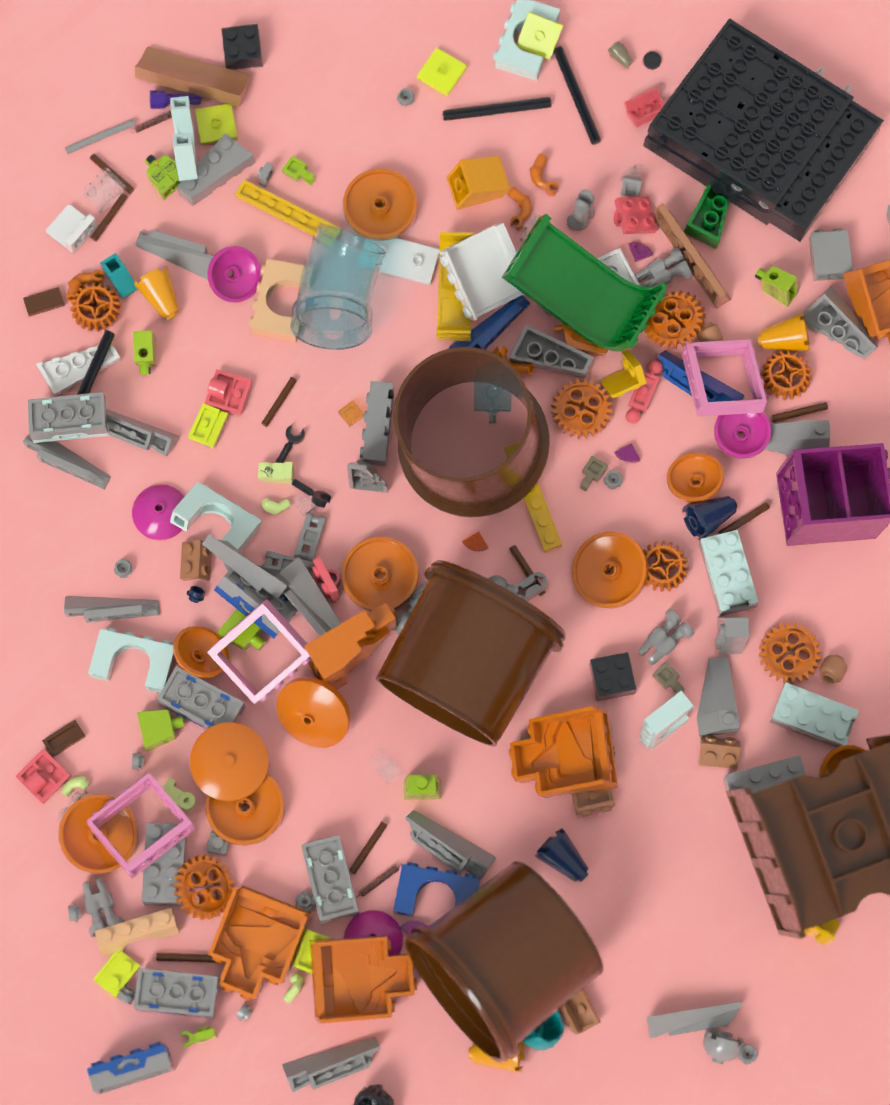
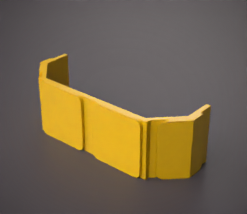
M440 232V251L474 235V233ZM439 259L436 340L471 341V320L465 317L462 310L464 306L455 295V286L448 280L447 274L449 273L447 268L443 267Z

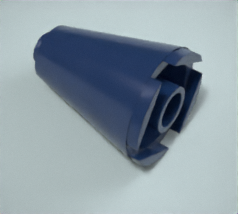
M724 496L687 504L682 509V513L686 512V517L683 518L685 525L693 537H699L697 540L706 538L736 513L737 502L730 496Z
M560 828L555 832L557 836H550L534 856L570 880L582 882L588 876L587 871L589 868L566 831Z

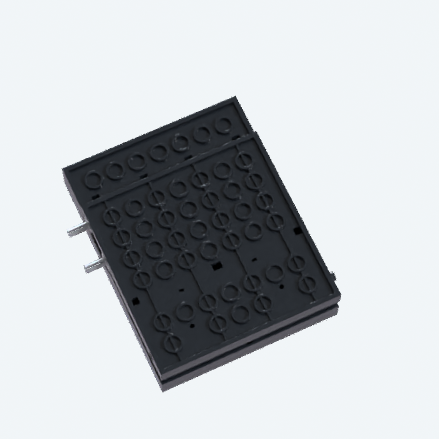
M729 18L650 123L643 146L707 187L709 184L712 191L727 198L729 202L765 225L771 223L801 242L875 139L884 120L853 101L854 96L849 94L852 89L851 85L847 84L842 90L822 77L825 72L824 68L820 67L817 72L812 71Z

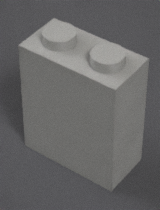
M841 228L826 232L824 230H816L810 234L809 245L814 281L844 279V273L853 271L848 230Z

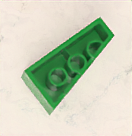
M708 184L686 224L684 233L717 250L729 200L710 189L711 186Z

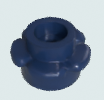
M191 586L190 590L186 592L191 602L199 603L204 600L205 591L198 586Z

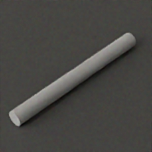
M131 119L65 147L66 153L70 154L134 127L135 123Z

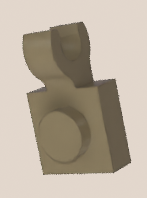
M591 456L582 470V474L586 476L580 483L581 486L579 488L586 492L593 480L599 482L608 465Z
M665 662L652 674V677L665 690L670 686L675 694L680 691L685 692V688L677 681L680 675L668 662Z

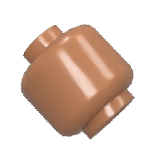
M712 322L700 326L701 332H696L699 342L723 340L719 326L712 324Z
M829 655L824 658L819 668V674L821 679L828 684L839 683L843 679L848 666L841 656Z

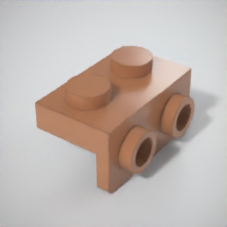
M203 540L182 542L181 580H210L212 552L202 544Z
M713 735L701 737L699 765L738 769L739 740L733 737L720 739Z
M611 789L599 792L589 790L571 794L576 815L581 814V817L590 816L593 814L592 812L600 810V813L609 812L612 810V807H615Z
M585 989L581 990L559 1009L565 1015L568 1021L567 1026L574 1035L581 1034L602 1023Z

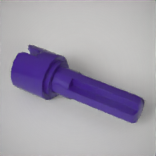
M165 90L150 91V109H165L167 105H171L170 98L189 96L190 105H200L201 96L195 94H167Z

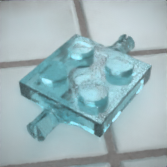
M474 382L473 411L489 413L488 423L492 424L493 417V424H496V413L511 412L512 394L493 384Z

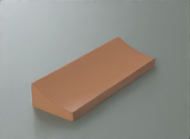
M149 46L146 47L141 59L135 66L136 79L240 107L252 76Z
M664 203L658 205L655 214L656 223L672 246L679 248L692 275L717 309L732 300L687 234L684 233V230L671 211L667 209Z

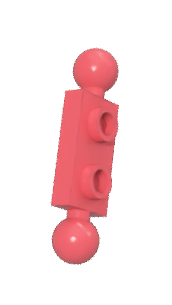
M653 359L648 363L647 368L649 372L643 371L647 383L638 389H634L628 406L632 407V409L627 411L626 420L630 424L639 422L641 418L639 411L646 412L659 383L660 377L655 375L661 372L662 363L657 359Z

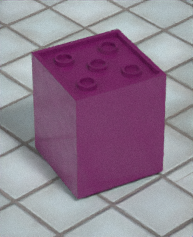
M884 443L792 450L776 472L787 546L876 539L890 524V468H887L888 452L887 449H884Z

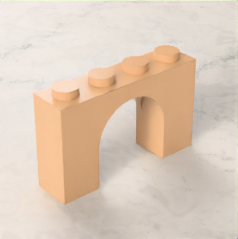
M267 259L266 265L263 264L261 268L263 278L262 282H258L257 293L259 295L258 299H254L253 310L255 312L254 317H250L249 327L254 335L296 342L300 328L299 319L275 314L267 306V301L270 294L281 287L308 290L312 275L311 267Z

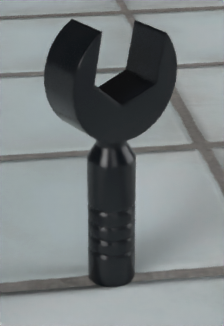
M292 425L286 429L288 442L283 447L275 461L276 463H284L292 449V444H299L304 440V429H302L301 435L293 436L290 433Z
M294 479L292 481V486L308 496H312L311 501L316 506L325 508L326 503L330 502L331 496L324 491L314 492L312 488L299 480Z

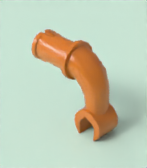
M539 153L533 166L529 168L531 180L535 186L545 190L548 196H555L556 192L550 188L553 187L558 190L559 185L554 181L546 182L542 178V171L548 157Z
M513 186L507 194L519 204L521 213L519 216H513L510 224L512 227L514 223L519 222L516 226V231H519L524 226L523 222L531 214L532 202L529 199L530 196H525Z
M95 270L92 273H80L74 276L68 282L67 300L71 302L72 299H77L74 293L79 294V287L83 288V284L86 282H95L96 286L100 282L103 283L102 278H105L104 272L102 270Z
M504 345L500 350L498 346L493 350L492 353L507 361L519 375H532L534 373V365L531 363L519 364L518 362H510L506 357L508 350Z

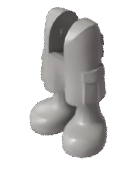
M587 189L579 193L574 203L573 214L567 218V226L573 231L584 230L589 226L588 219H593L595 209L593 202L595 198Z
M675 247L666 259L662 260L659 258L653 261L648 267L635 274L638 282L649 278L650 280L644 282L641 286L652 287L661 282L667 285L672 282V277L682 275L685 279H689L692 277V273L678 247ZM674 263L677 264L676 266H674L673 268H671V269H669V270L666 269V267H668V266H670V265H672V264H674Z
M670 608L665 612L666 621L663 627H656L648 635V639L638 651L643 656L652 647L657 650L647 661L651 665H654L661 658L670 654L677 647L676 642L684 637L690 638L695 634L694 630L687 623L682 622L671 636H667L681 622L677 613Z
M102 877L96 878L100 893L94 895L92 894L89 881L87 880L82 883L86 913L92 915V925L89 928L90 937H96V930L106 928L100 915L101 910L104 911L107 927L125 922L121 917H117L114 914L112 908L115 902Z

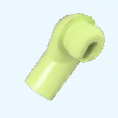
M268 498L262 501L263 509L274 515L291 507L287 498L279 503Z
M84 776L72 777L60 792L68 797L74 788L86 789L89 786V781Z
M297 973L291 976L290 982L293 985L283 996L287 1003L293 1001L300 993L303 985V977H300Z

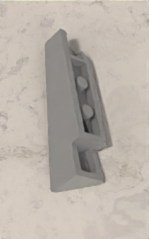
M376 1037L284 1063L282 1067L292 1093L310 1083L314 1090L369 1068L373 1062L372 1057L374 1053L380 1050V1045Z

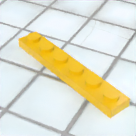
M244 179L235 193L236 198L330 246L334 245L341 233V228Z
M520 442L504 447L507 459L513 454ZM537 483L523 500L543 551L547 552L561 547L562 542L540 486Z

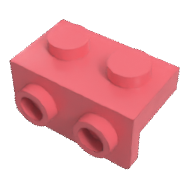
M654 87L625 101L624 105L628 118L638 128L652 121L665 105V102L661 99L658 88Z

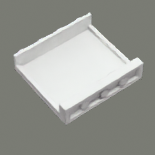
M496 223L439 252L441 255L439 257L443 267L447 268L449 273L447 274L448 280L455 286V295L464 306L462 310L467 319L475 321L477 317L523 295L522 292L502 278V275L517 253L504 223Z

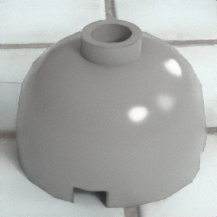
M706 1029L703 1047L707 1055L712 1057L713 1062L723 1064L724 1061L735 1060L740 1055L744 1040L739 1036L736 1040L732 1037V1033L711 1029L710 1032Z

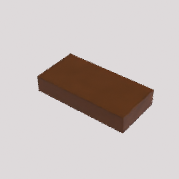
M59 287L23 298L29 317L65 306Z
M76 720L42 740L51 756L55 757L86 736Z

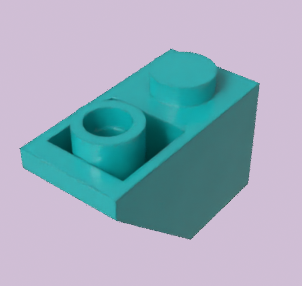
M116 253L100 262L103 272L122 299L138 290L127 268Z

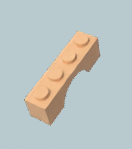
M172 908L95 931L98 947L103 957L118 951L121 952L128 944L145 938L161 940L179 934Z

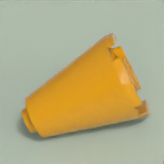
M163 266V271L157 268L140 277L141 282L135 281L134 285L162 319L167 318V320H171L178 316L179 307L169 269L167 266Z
M804 313L761 330V335H757L759 346H763V349L809 351L810 347L808 344L810 343L807 325L804 322Z
M522 1041L518 1043L519 1054L515 1058L508 1059V1061L502 1063L492 1060L474 1043L468 1049V1056L474 1064L518 1073L522 1072L524 1066H520V1062L525 1059L524 1043Z

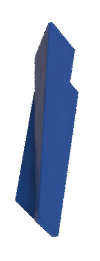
M523 295L509 301L471 330V341H456L449 346V349L472 347L486 350L531 302Z
M664 350L658 355V359H661L664 368L662 371L664 378L692 396L683 360ZM700 370L708 402L739 401L744 398V394Z

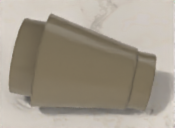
M617 41L608 49L609 56L625 68H628L634 62L623 43L621 44Z

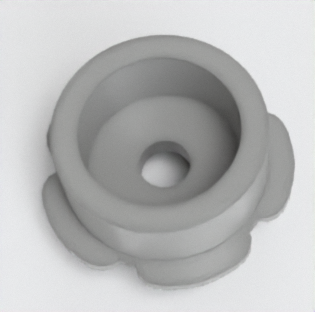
M407 88L400 90L397 94V100L400 105L407 106L413 104L414 93Z
M609 471L606 474L607 476L604 477V483L610 489H616V487H620L623 483L622 475L617 471Z
M119 560L115 563L114 573L117 576L119 575L120 578H126L132 573L133 567L130 561Z
M141 752L132 754V769H138L137 771L140 770V767H144V756L140 755Z
M308 892L299 894L295 900L297 902L296 907L306 911H310L315 904L314 897H311V894Z
M75 903L68 906L69 922L75 921L77 923V919L81 918L80 906L76 907Z
M124 987V989L119 990L117 997L127 1004H132L133 1000H135V991Z
M244 1003L235 1016L240 1019L239 1022L243 1019L247 1021L253 1012L250 1010L251 1005L248 1006Z
M743 1045L738 1056L739 1060H742L744 1064L754 1062L757 1059L756 1048L752 1045Z

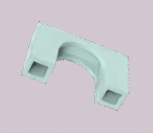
M517 0L512 3L510 9L512 15L511 18L506 20L504 27L506 32L501 34L499 45L501 46L499 50L495 51L493 61H495V68L537 81L543 65V57L519 49L513 38L523 28L529 11L558 22L560 9L532 0Z
M189 96L170 98L175 133L173 135V148L179 181L198 179L194 126Z
M198 481L172 511L170 520L174 525L187 531L195 520L203 514L214 513L221 515L227 519L231 526V529L222 540L228 541L240 552L245 549L257 534L261 524V520L256 515L250 514L239 505L232 503L223 495L217 494L208 486Z
M113 628L100 629L88 672L90 677L109 681L117 656L127 649H140L150 658L145 688L149 691L161 693L170 677L175 659L173 643L162 640V643L156 642L154 638L143 636V638L135 637L136 634L131 632L121 634L117 633V630Z
M682 691L644 719L640 732L641 738L639 739L646 748L649 746L651 750L688 722L689 717L687 714L693 710L694 705Z

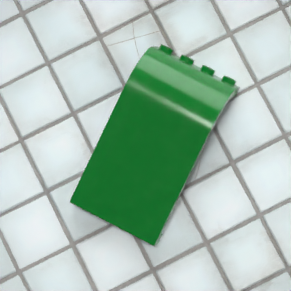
M544 214L539 217L505 270L502 278L591 344L610 351H623L630 347L633 348L638 342L637 337L639 333H642L648 324L646 322L648 318L655 314L657 310L655 308L656 305L664 299L666 295L664 292L668 286L661 282L652 287H644L627 281L550 223L552 219L550 216Z

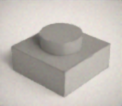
M266 162L264 167L259 169L257 177L260 185L267 187L274 173L273 164Z
M624 175L620 195L639 197L643 178Z
M210 832L207 853L227 856L229 843L221 839L216 833Z

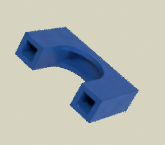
M407 862V865L402 864L393 913L413 917L418 892L423 886L432 882H440L447 885L455 895L456 906L479 888L480 879H476L477 876L472 874L460 876L457 875L456 871L446 870V872H440L436 867L426 866L425 869L418 867L419 865L416 863Z

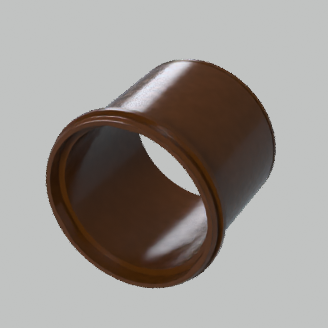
M472 347L450 348L439 351L421 361L410 371L400 386L394 406V426L398 438L399 461L411 487L432 507L459 517L490 516L507 510L520 502L538 483L549 456L550 435L548 424L540 404L527 389L519 373L507 361L483 349ZM483 382L499 386L521 401L528 411L527 424L522 440L513 454L493 470L472 477H450L426 468L412 456L411 439L415 422L425 405L443 390L462 383Z
M436 560L431 564V567L425 570L424 576L428 583L379 670L376 680L395 696L427 716L475 741L496 747L497 742L501 739L551 652L562 651L566 633L552 618L510 590L462 566L443 560Z
M514 861L427 928L422 925H416L405 939V947L414 967L444 1011L484 1054L499 1063L515 1058L519 1054L518 1043L604 971L602 958L596 945L573 910L540 874L520 861Z

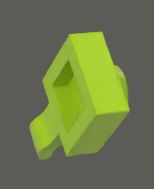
M293 155L282 168V173L297 182L302 178L307 184L312 186L316 180L314 178L315 175L307 171V164Z
M210 1026L199 1028L198 1032L191 1034L189 1031L180 1033L181 1037L189 1036V1041L183 1043L184 1047L217 1038L215 1029H210Z

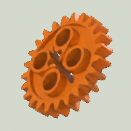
M669 291L668 296L664 297L656 305L655 308L657 310L651 318H648L646 322L648 325L644 330L648 339H652L653 344L659 342L660 348L664 344H666L667 349L671 345H674V348L677 349L678 344L685 347V341L691 344V337L697 338L696 332H701L700 326H703L702 319H704L703 313H701V306L698 305L697 300L693 301L692 296L687 298L685 292L679 296L678 291H676L675 295H672Z
M576 378V384L569 380V386L567 387L565 384H562L563 391L557 389L558 396H553L555 402L551 403V407L554 408L551 411V415H557L553 418V422L559 421L557 428L564 427L563 433L570 431V437L574 433L577 434V439L580 438L581 434L587 439L589 433L592 437H595V430L601 433L602 429L600 426L606 428L607 423L605 421L610 422L611 417L608 415L612 414V409H609L612 407V402H607L610 399V395L604 396L606 389L600 391V383L593 386L594 380L589 384L586 378H584L583 383H580L579 379ZM573 394H579L581 398L579 400H574L571 396ZM594 400L597 401L599 405L593 407L589 404V402ZM581 406L585 407V409L579 411V408H581ZM570 410L574 412V415L568 417L564 413ZM589 417L592 422L587 424L582 419Z
M789 621L785 627L779 623L778 630L773 626L771 628L772 633L767 631L765 634L767 638H762L761 640L765 645L759 646V649L764 651L758 655L764 658L760 664L767 665L764 668V672L770 670L769 677L776 675V681L783 678V684L790 680L793 685L795 679L801 683L802 677L808 680V673L814 675L815 670L813 668L819 667V664L815 661H821L822 657L817 655L822 652V649L816 648L820 645V642H814L817 635L810 636L811 629L804 631V624L797 628V622L794 623L793 627L790 626ZM794 636L797 639V643H790L788 637ZM804 643L805 646L795 650L793 656L790 654L779 663L776 662L777 659L784 657L787 651L791 652ZM772 647H779L782 653H773ZM806 652L809 658L803 660L799 657V653ZM783 663H791L793 669L786 670L783 667Z
M199 855L195 856V859H188V862L182 863L183 868L177 869L180 875L174 876L178 883L173 884V886L178 888V891H175L173 894L179 895L176 902L182 901L183 904L180 909L187 908V915L193 913V918L200 917V920H204L207 917L209 920L213 919V916H220V912L223 913L231 895L230 892L233 890L230 884L235 881L229 880L232 873L225 872L228 866L221 867L222 860L215 863V857L209 859L208 855L202 857ZM209 872L213 874V880L209 878ZM192 875L195 877V884L191 880ZM219 883L218 887L193 892L189 891V888ZM213 891L216 892L217 899H214ZM196 895L199 897V903L195 900Z

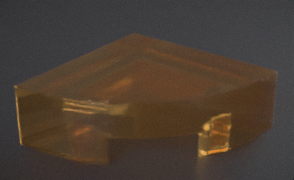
M479 531L462 541L468 549L473 551L489 549Z

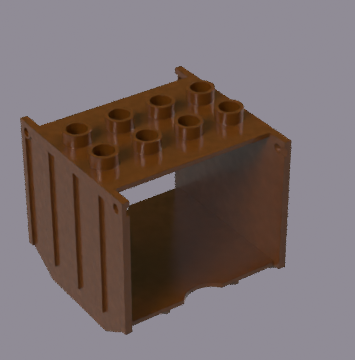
M890 734L867 738L868 751L841 760L834 772L822 777L813 778L803 774L755 793L752 792L751 787L725 791L779 935L803 939L806 937L805 930L855 912L860 902L871 894L883 893L890 896Z

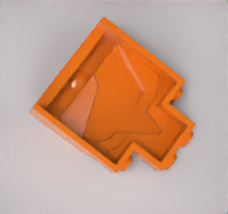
M889 259L844 273L843 276L857 317H862L869 337L877 336V339L887 336L890 344Z
M384 603L369 613L364 610L306 644L304 648L312 659L308 664L317 679L325 683L327 682L336 690L348 684L346 675L369 658L372 652L390 635V631L397 628L396 621L398 619L392 606L388 607Z
M589 706L529 719L528 733L531 738L510 742L509 756L512 760L513 768H511V774L514 781L520 783L536 781L535 790L540 797L550 798L589 790L599 792L618 788L607 710L596 706Z
M241 884L234 887L208 955L212 956V960L219 963L226 962L218 985L223 986L222 990L229 993L235 991L241 994L240 997L252 1000V998L256 999L265 978L271 984H283L313 913Z
M386 936L310 940L315 1020L320 1024L392 1018V1012H395L394 1000H391V997L415 995L414 990H417V979L413 978V970H416L408 954L388 955V952H391L390 940H387Z

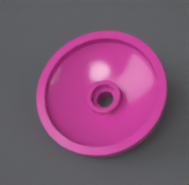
M229 246L218 251L211 259L207 271L208 283L213 293L220 299L233 303L242 302L250 298L257 291L258 282H261L262 277L261 266L257 257L250 250L240 246ZM230 270L233 273L231 277L228 276Z
M764 413L719 415L714 425V437L717 445L727 455L738 459H748L759 455L765 450L771 438V425ZM743 433L745 437L740 438L738 434Z
M153 485L144 489L136 497L132 507V519L137 530L152 540H168L178 535L182 529L171 523L170 520L172 511L184 498V495L169 485ZM158 506L163 507L161 511H156Z
M378 910L365 911L356 915L347 925L344 938L384 935L391 943V952H388V955L400 954L403 946L402 931L398 922L389 914Z

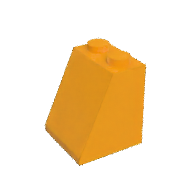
M500 156L460 160L446 176L457 210L503 198L510 190V183L506 177Z

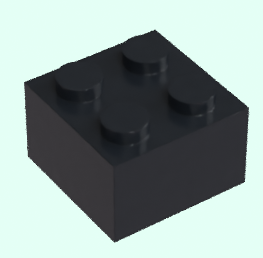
M258 24L221 28L226 68L238 70L263 67Z
M628 652L590 659L589 666L597 702L636 693V685Z

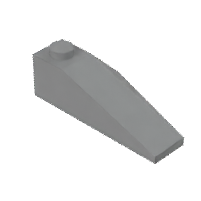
M831 286L803 312L805 316L804 322L813 331L822 333L832 342L840 343L845 349L863 359L878 347L874 340L869 337L868 332L845 300Z
M829 420L770 424L771 438L765 450L785 454L788 457L792 450L830 447Z
M357 460V462L347 464L350 489L388 493V484L372 464H368L364 460Z
M728 656L708 659L697 713L699 737L738 733L740 729Z

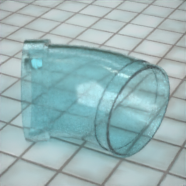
M318 225L302 270L297 300L292 306L290 324L292 333L300 341L322 349H349L365 343L372 334L373 311L370 307L371 299L386 251L375 243L353 233L327 225Z

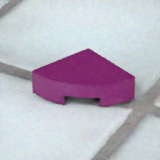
M637 242L629 243L628 245L635 262L653 256V252L649 247Z
M632 443L614 453L618 459L625 462H640V458Z
M408 921L402 924L400 928L406 934H410L412 928L416 925H422L426 928L428 926L420 921Z

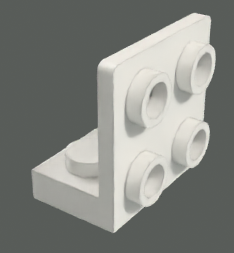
M68 204L46 229V233L74 254L98 226L93 216L89 214L86 217Z

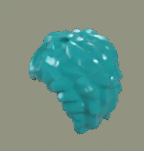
M560 1011L555 1012L524 1038L522 1042L537 1051L553 1048L564 1035V1023L561 1022Z

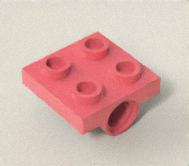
M649 196L617 197L614 200L616 211L613 215V221L616 226L622 228L623 234H648L658 231Z
M216 369L214 377L210 380L204 404L241 416L253 381L249 378Z
M320 557L314 559L313 575L317 582L321 581L324 596L326 599L330 598L332 603L339 600L337 590L341 582L339 573L336 570H327ZM330 576L336 577L337 580L333 582Z
M44 749L15 776L42 804L71 778Z

